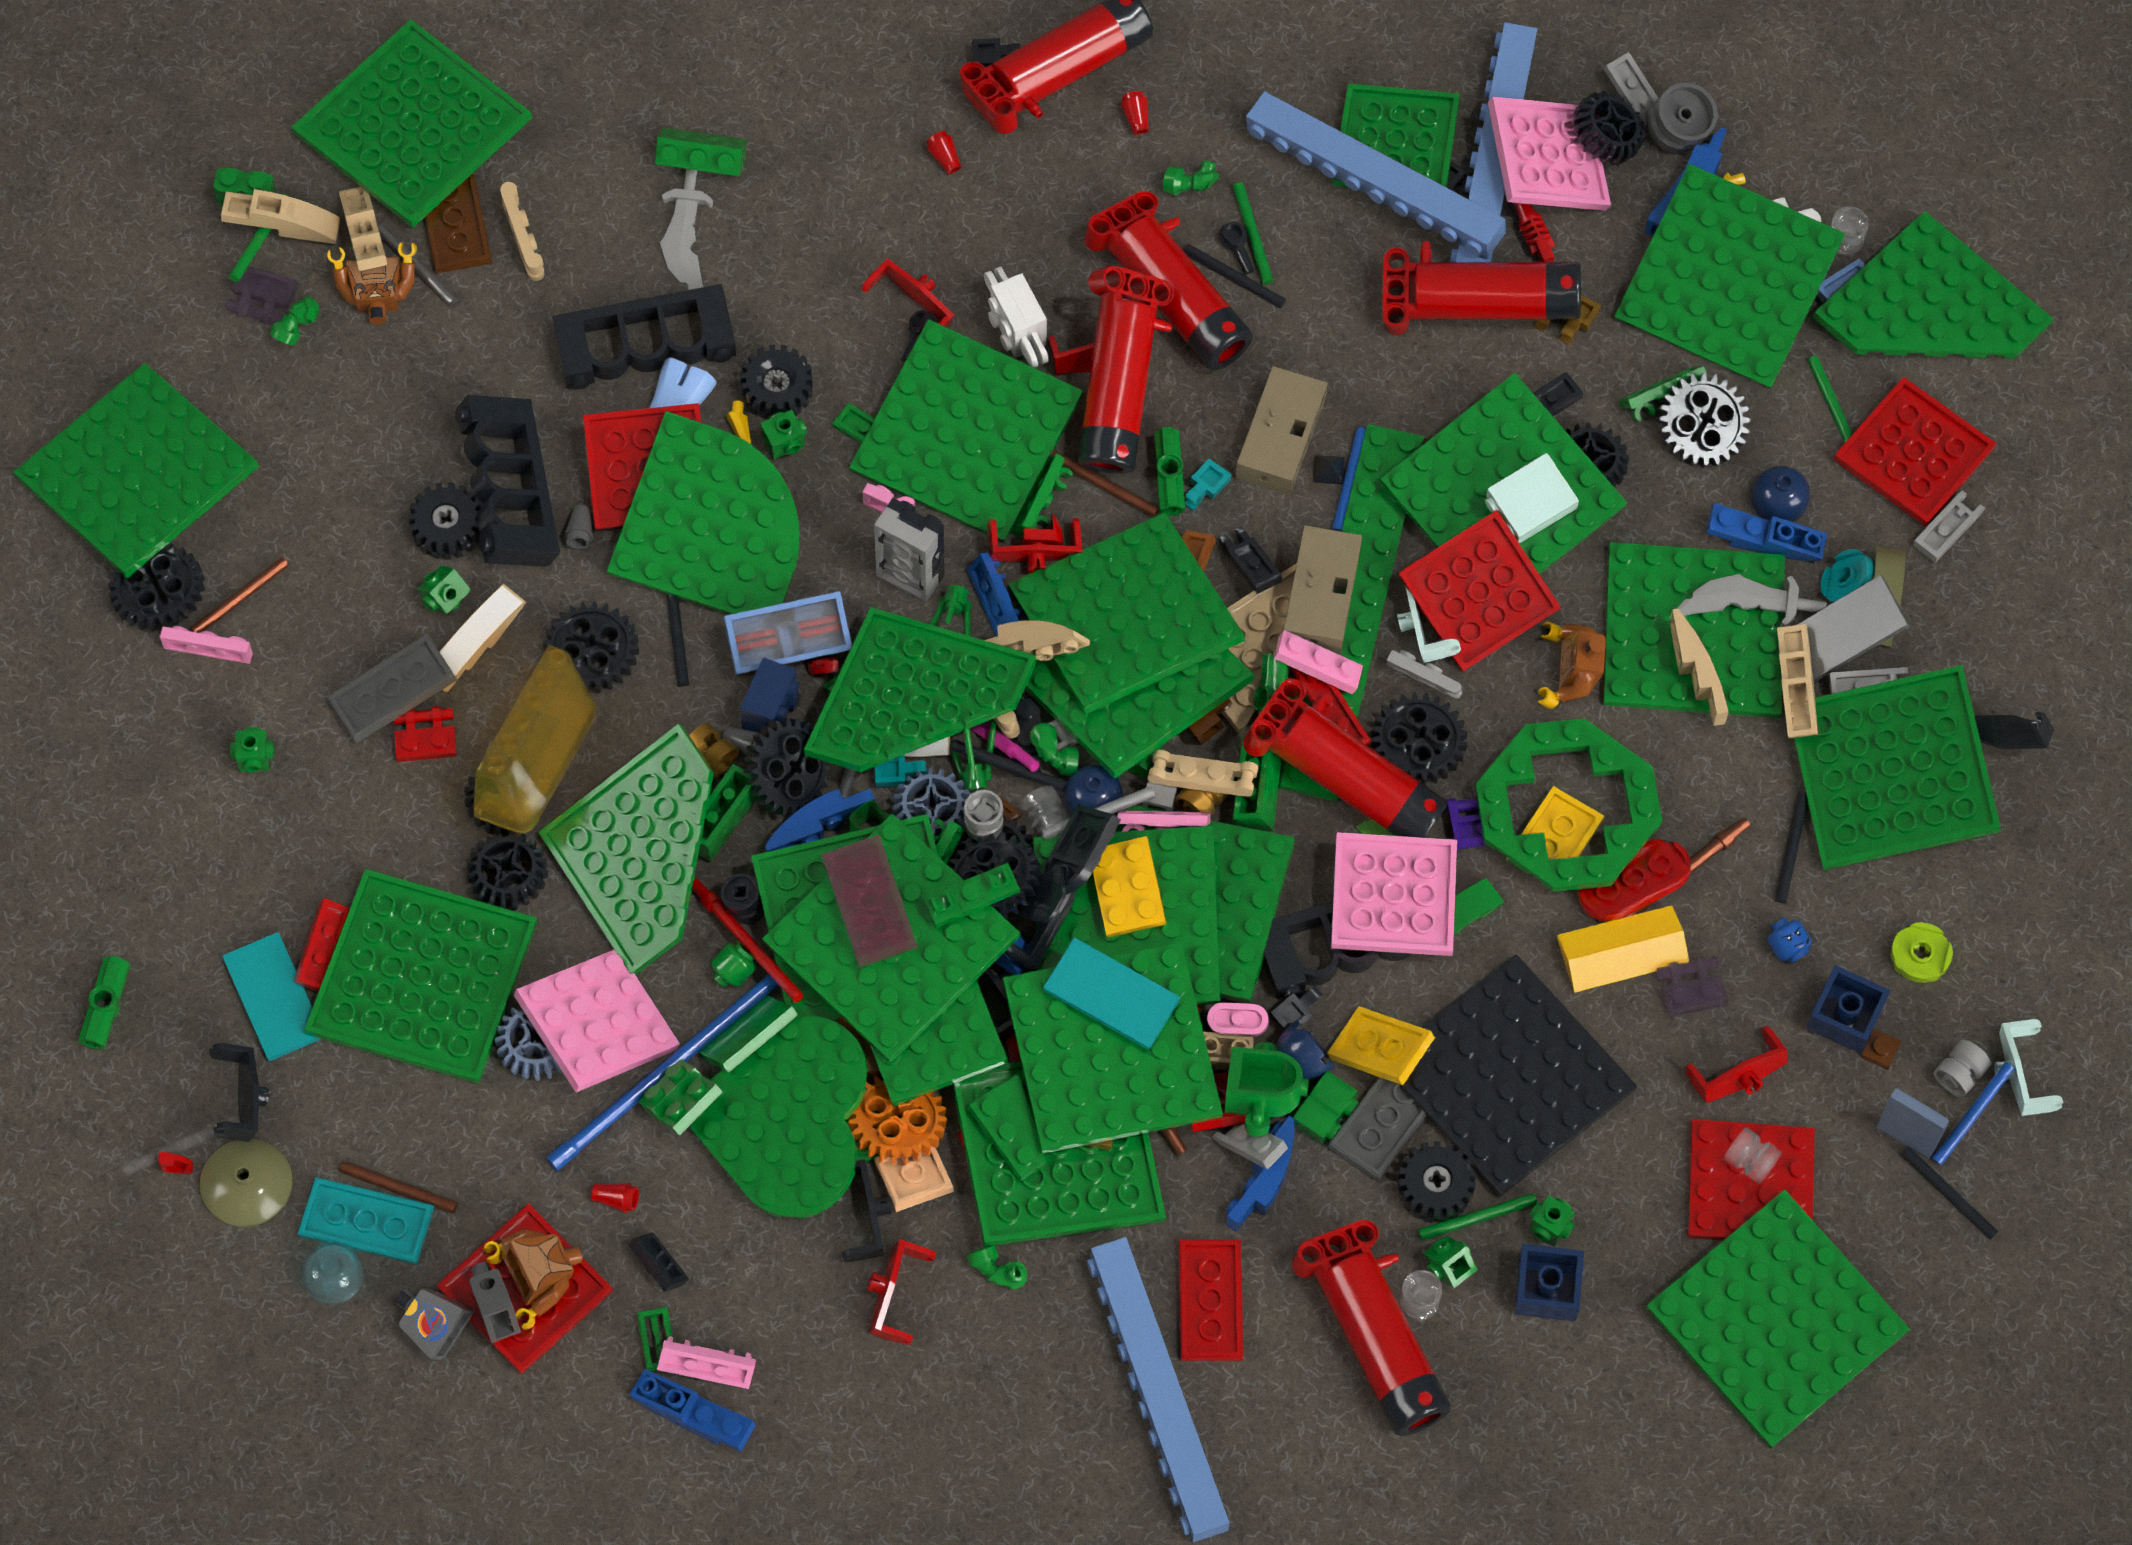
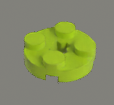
M1923 922L1911 924L1910 927L1898 932L1892 943L1891 959L1894 969L1897 973L1913 982L1927 983L1937 981L1947 971L1953 956L1952 945L1950 941L1948 943L1947 938L1943 935L1944 932L1937 926ZM1919 947H1924L1925 953L1930 954V956L1924 957V959L1918 958L1914 954V950L1918 951Z

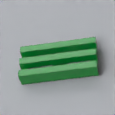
M668 1307L637 1312L646 1368L653 1373L658 1371V1363L652 1364L644 1318L651 1319L659 1361L662 1345L656 1316L663 1315L667 1339L669 1336L673 1337Z

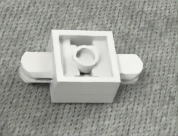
M1002 267L994 269L995 276L991 271L985 272V283L991 293V298L988 299L991 311L988 312V316L994 328L999 327L1002 333L1000 339L1006 351L1011 350L1015 358L1024 355L1029 366L1033 368L1038 367L1037 358L1041 364L1047 363L1049 360L1044 347L1046 346L1047 319L1023 274L1021 273L1008 279Z

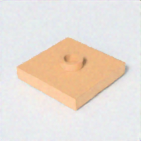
M931 1146L929 1156L921 1152L920 1161L918 1162L910 1156L906 1165L902 1158H897L895 1165H892L890 1157H886L882 1163L879 1162V1156L874 1158V1164L896 1212L954 1192L951 1180L935 1147Z

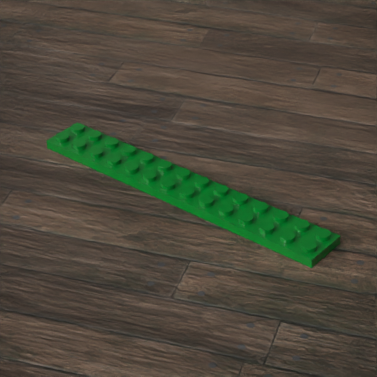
M1367 424L1341 531L1362 535L1360 556L1341 656L1363 665L1358 688L1353 694L1339 689L1357 719L1406 512L1380 483V479L1419 449L1424 440V436ZM1334 587L1333 592L1345 594L1346 589ZM1305 696L1302 701L1311 707L1312 705ZM1288 762L1285 763L1280 789L1338 802L1339 797Z

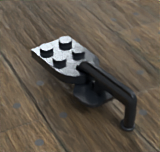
M1077 805L1047 860L1044 874L1038 877L1040 887L1033 888L1036 896L1026 897L1028 906L1021 904L1017 906L1018 914L1021 917L1040 924L1025 951L1013 943L1004 952L1006 955L1027 969H1036L1041 964L1074 902L1075 891L1089 879L1093 870L1100 862L1102 854L1110 839L1114 836L1121 819L1111 813Z

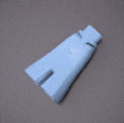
M668 358L663 363L650 408L695 403L701 405L717 382L707 371L693 366L688 371L687 364Z

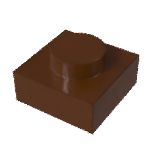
M1873 1029L1860 1058L1889 1070L1902 1041Z

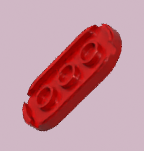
M1664 839L1647 841L1631 863L1620 873L1612 886L1579 889L1580 905L1587 915L1600 921H1613L1624 918L1681 888L1690 876V857L1685 848L1679 843L1673 841L1671 843L1664 842Z

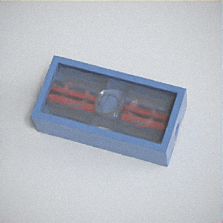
M840 591L723 617L735 675L757 671L763 657L785 665L850 651L852 648Z

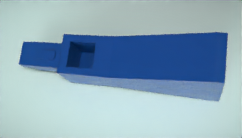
M1721 128L1713 135L1710 144L1704 143L1702 146L1696 144L1687 166L1692 164L1716 175L1723 154L1719 151L1727 129ZM1684 172L1649 215L1645 228L1646 234L1654 236Z

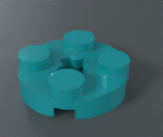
M1848 549L1839 553L1834 558L1837 562L1832 568L1827 566L1822 575L1821 592L1830 602L1834 603L1873 580L1874 560L1857 549Z

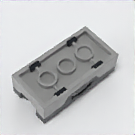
M892 498L874 524L876 576L927 603L945 575L944 525L937 517L931 514H927L924 517L916 513V508L911 503Z

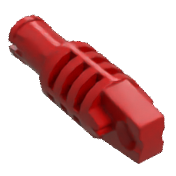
M1512 203L1520 219L1518 227L1532 256L1538 254L1541 262H1554V254L1551 248L1555 247V244L1541 214L1534 212L1531 204Z

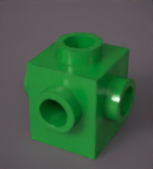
M792 410L785 413H776L769 420L760 423L761 437L773 460L786 454L793 455L800 451L802 447H805L804 435L808 434L807 428L802 418L797 419Z
M442 565L436 571L427 574L423 579V583L417 588L423 597L421 601L428 610L444 614L456 610L460 606L461 600L471 591L455 569Z
M248 727L243 731H235V742L230 743L231 760H236L240 772L254 773L270 770V758H274V741L268 739L266 729L261 730L256 727Z
M1549 1195L1544 1203L1538 1201L1529 1215L1532 1218L1529 1231L1538 1240L1555 1247L1561 1238L1566 1240L1574 1229L1575 1224L1572 1223L1575 1212L1571 1210V1206L1563 1199H1554Z
M1448 1235L1434 1242L1432 1247L1423 1253L1429 1263L1426 1266L1429 1274L1436 1281L1442 1280L1453 1288L1478 1271L1468 1246L1463 1241L1457 1242Z

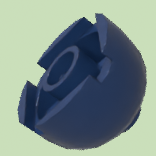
M1774 466L1765 470L1756 479L1752 489V505L1756 513L1763 519L1770 520L1772 516L1790 522L1797 521L1806 512L1810 501L1809 484L1805 477L1796 469L1788 466Z
M1089 765L1078 769L1070 776L1065 785L1064 803L1070 815L1072 816L1078 804L1094 809L1122 798L1123 790L1118 777L1114 779L1102 766Z
M1297 1019L1282 1032L1278 1040V1051L1290 1055L1300 1064L1303 1078H1309V1081L1322 1077L1326 1071H1331L1335 1064L1331 1061L1328 1063L1324 1061L1322 1057L1328 1059L1329 1056L1309 1031H1305L1304 1028L1302 1030L1298 1029L1303 1024Z

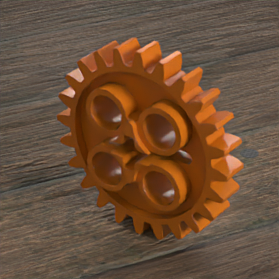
M875 1076L873 1086L866 1082V1091L861 1103L847 1119L849 1120L848 1125L855 1140H860L859 1150L868 1147L869 1158L876 1153L880 1154L879 1162L881 1163L886 1157H890L892 1165H895L897 1158H902L906 1165L910 1156L918 1162L920 1161L921 1152L929 1156L931 1146L938 1148L939 1138L944 1137V1128H946L947 1122L945 1117L946 1107L941 1106V1096L934 1097L935 1091L907 1103L893 1106L884 1081L882 1082ZM871 1111H879L881 1113L876 1114ZM912 1124H920L922 1126L917 1127ZM888 1134H889V1135H893V1136H895V1137L890 1138V1137H886L885 1135H888Z

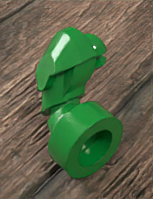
M1203 160L1200 169L1193 172L1192 175L1185 174L1184 169L1171 165L1164 175L1163 191L1164 193L1177 196L1182 191H1187L1190 188L1192 191L1197 190V192L1206 190L1218 180L1220 174L1214 172L1216 164L1208 160Z
M305 296L294 303L291 309L288 310V315L284 314L282 320L273 323L269 333L273 338L289 345L297 344L301 334L297 328V323L312 324L319 316V305L310 296Z
M1049 723L1035 725L1029 733V738L1035 746L1039 757H1042L1044 763L1048 761V764L1056 768L1060 775L1071 776L1078 768L1079 753L1077 747L1063 746L1057 751L1056 728Z
M995 1245L983 1247L966 1254L969 1266L978 1269L984 1277H988L987 1281L993 1282L995 1285L1005 1286L1008 1289H1019L1027 1281V1269L1018 1260L996 1266L995 1262L999 1255Z

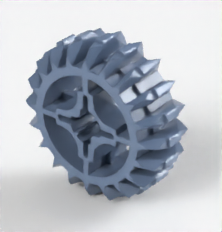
M929 767L927 775H923L922 772L917 770L915 773L916 779L907 775L905 778L906 785H898V794L893 795V802L895 804L892 806V813L899 820L912 818L911 815L916 817L928 814L933 836H938L941 834L942 829L934 823V820L940 819L943 816H950V813H954L945 823L948 825L949 821H952L965 829L964 805L970 792L969 790H963L964 782L962 780L955 782V775L953 773L944 777V770L942 768L938 771L937 775L933 774V770ZM936 789L947 793L953 799H950L949 796L945 797L939 795ZM926 790L924 796H922L921 798H914V801H911V799L916 794ZM931 797L933 798V804L936 805L933 817L929 809Z
M512 1007V1017L503 1016L502 1021L505 1026H498L497 1033L500 1036L495 1038L496 1046L500 1047L497 1050L498 1057L504 1058L502 1060L503 1066H512L511 1073L514 1076L522 1070V1078L525 1080L529 1078L530 1073H533L537 1082L541 1078L540 1073L545 1072L548 1079L552 1078V1069L561 1074L562 1070L544 1042L542 1041L543 1046L540 1043H535V1041L532 1043L530 1034L533 1037H538V1040L540 1036L523 1009L518 1011ZM521 1028L524 1038L519 1041V1046L513 1049V1037L517 1030ZM538 1055L542 1059H528V1057Z

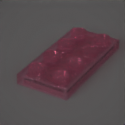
M879 835L821 854L859 967L918 948Z

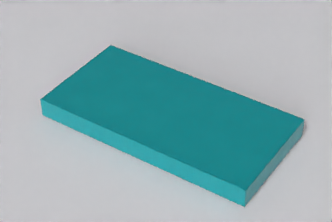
M279 932L222 955L268 1062L321 1040L320 1038L305 1034L304 1029L311 1014L312 1006L303 986L293 982L296 970Z
M1075 937L1043 987L1044 992L1147 1050L1151 1049L1180 1001V996Z
M315 1177L297 1234L298 1237L417 1265L435 1207L431 1204Z

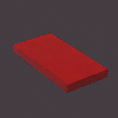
M1179 1240L1181 1361H1243L1241 1240Z

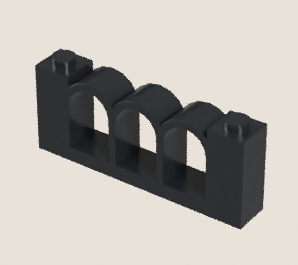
M722 284L552 316L566 388H586L589 384L595 383L594 377L602 380L618 378L627 371L629 365L641 372H653L662 368L664 361L668 358H674L687 365H691L701 361L706 355L708 361L715 360L716 362H725L731 357L736 356L735 339ZM697 312L702 331L700 341L690 347L675 345L668 335L665 318ZM658 319L663 341L661 347L649 355L636 353L628 342L625 325ZM618 327L623 346L621 355L611 362H600L594 359L589 352L585 333Z
M467 395L460 405L457 406L455 419L459 423L460 433L467 435L464 441L465 455L472 465L477 467L470 478V486L477 499L484 503L477 513V523L483 533L479 539V549L483 552L484 563L550 566L560 554V548L531 399ZM481 436L514 438L517 453L492 451L483 443ZM487 472L521 473L523 489L499 487L492 482ZM494 508L527 509L530 526L505 523L496 515Z
M1333 901L1273 919L1264 951L1263 964L1276 998L1285 997L1286 999L1292 993L1299 997L1302 991L1305 990L1306 984L1317 986L1329 982L1336 974L1337 968L1349 973H1362L1371 968L1376 961L1377 955L1386 960L1398 961L1405 959L1412 953L1370 951L1363 957L1353 958L1342 953L1340 949H1332V929L1329 923L1332 922ZM1319 926L1332 962L1322 970L1307 969L1299 961L1289 935Z

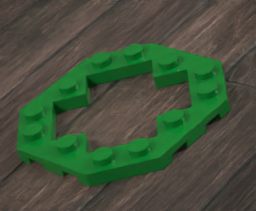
M1585 718L1526 724L1475 786L1484 844L1493 850L1496 849L1508 857L1509 862L1526 874L1530 873L1551 892L1612 886L1620 873L1631 863L1646 841L1658 830L1662 823L1653 766ZM1588 750L1592 777L1622 774L1631 824L1603 826L1602 835L1606 854L1549 860L1544 832L1514 835L1506 786L1534 783L1535 776L1531 756Z

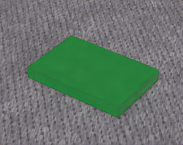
M767 995L699 1051V1054L705 1061L730 1072L798 1014L792 1006Z

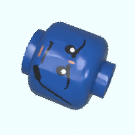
M1785 917L1770 926L1773 932L1768 935L1767 943L1779 961H1788L1789 964H1792L1810 953L1809 947L1812 944V939L1799 920L1788 922Z

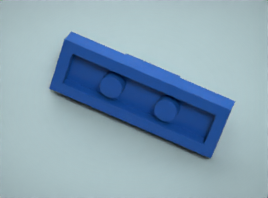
M980 553L966 570L997 637V625L1019 621L1018 617L1022 614V611L1014 609L1011 604L1012 601L1002 581L1006 575L998 574L996 571L1000 562L992 561L989 553Z

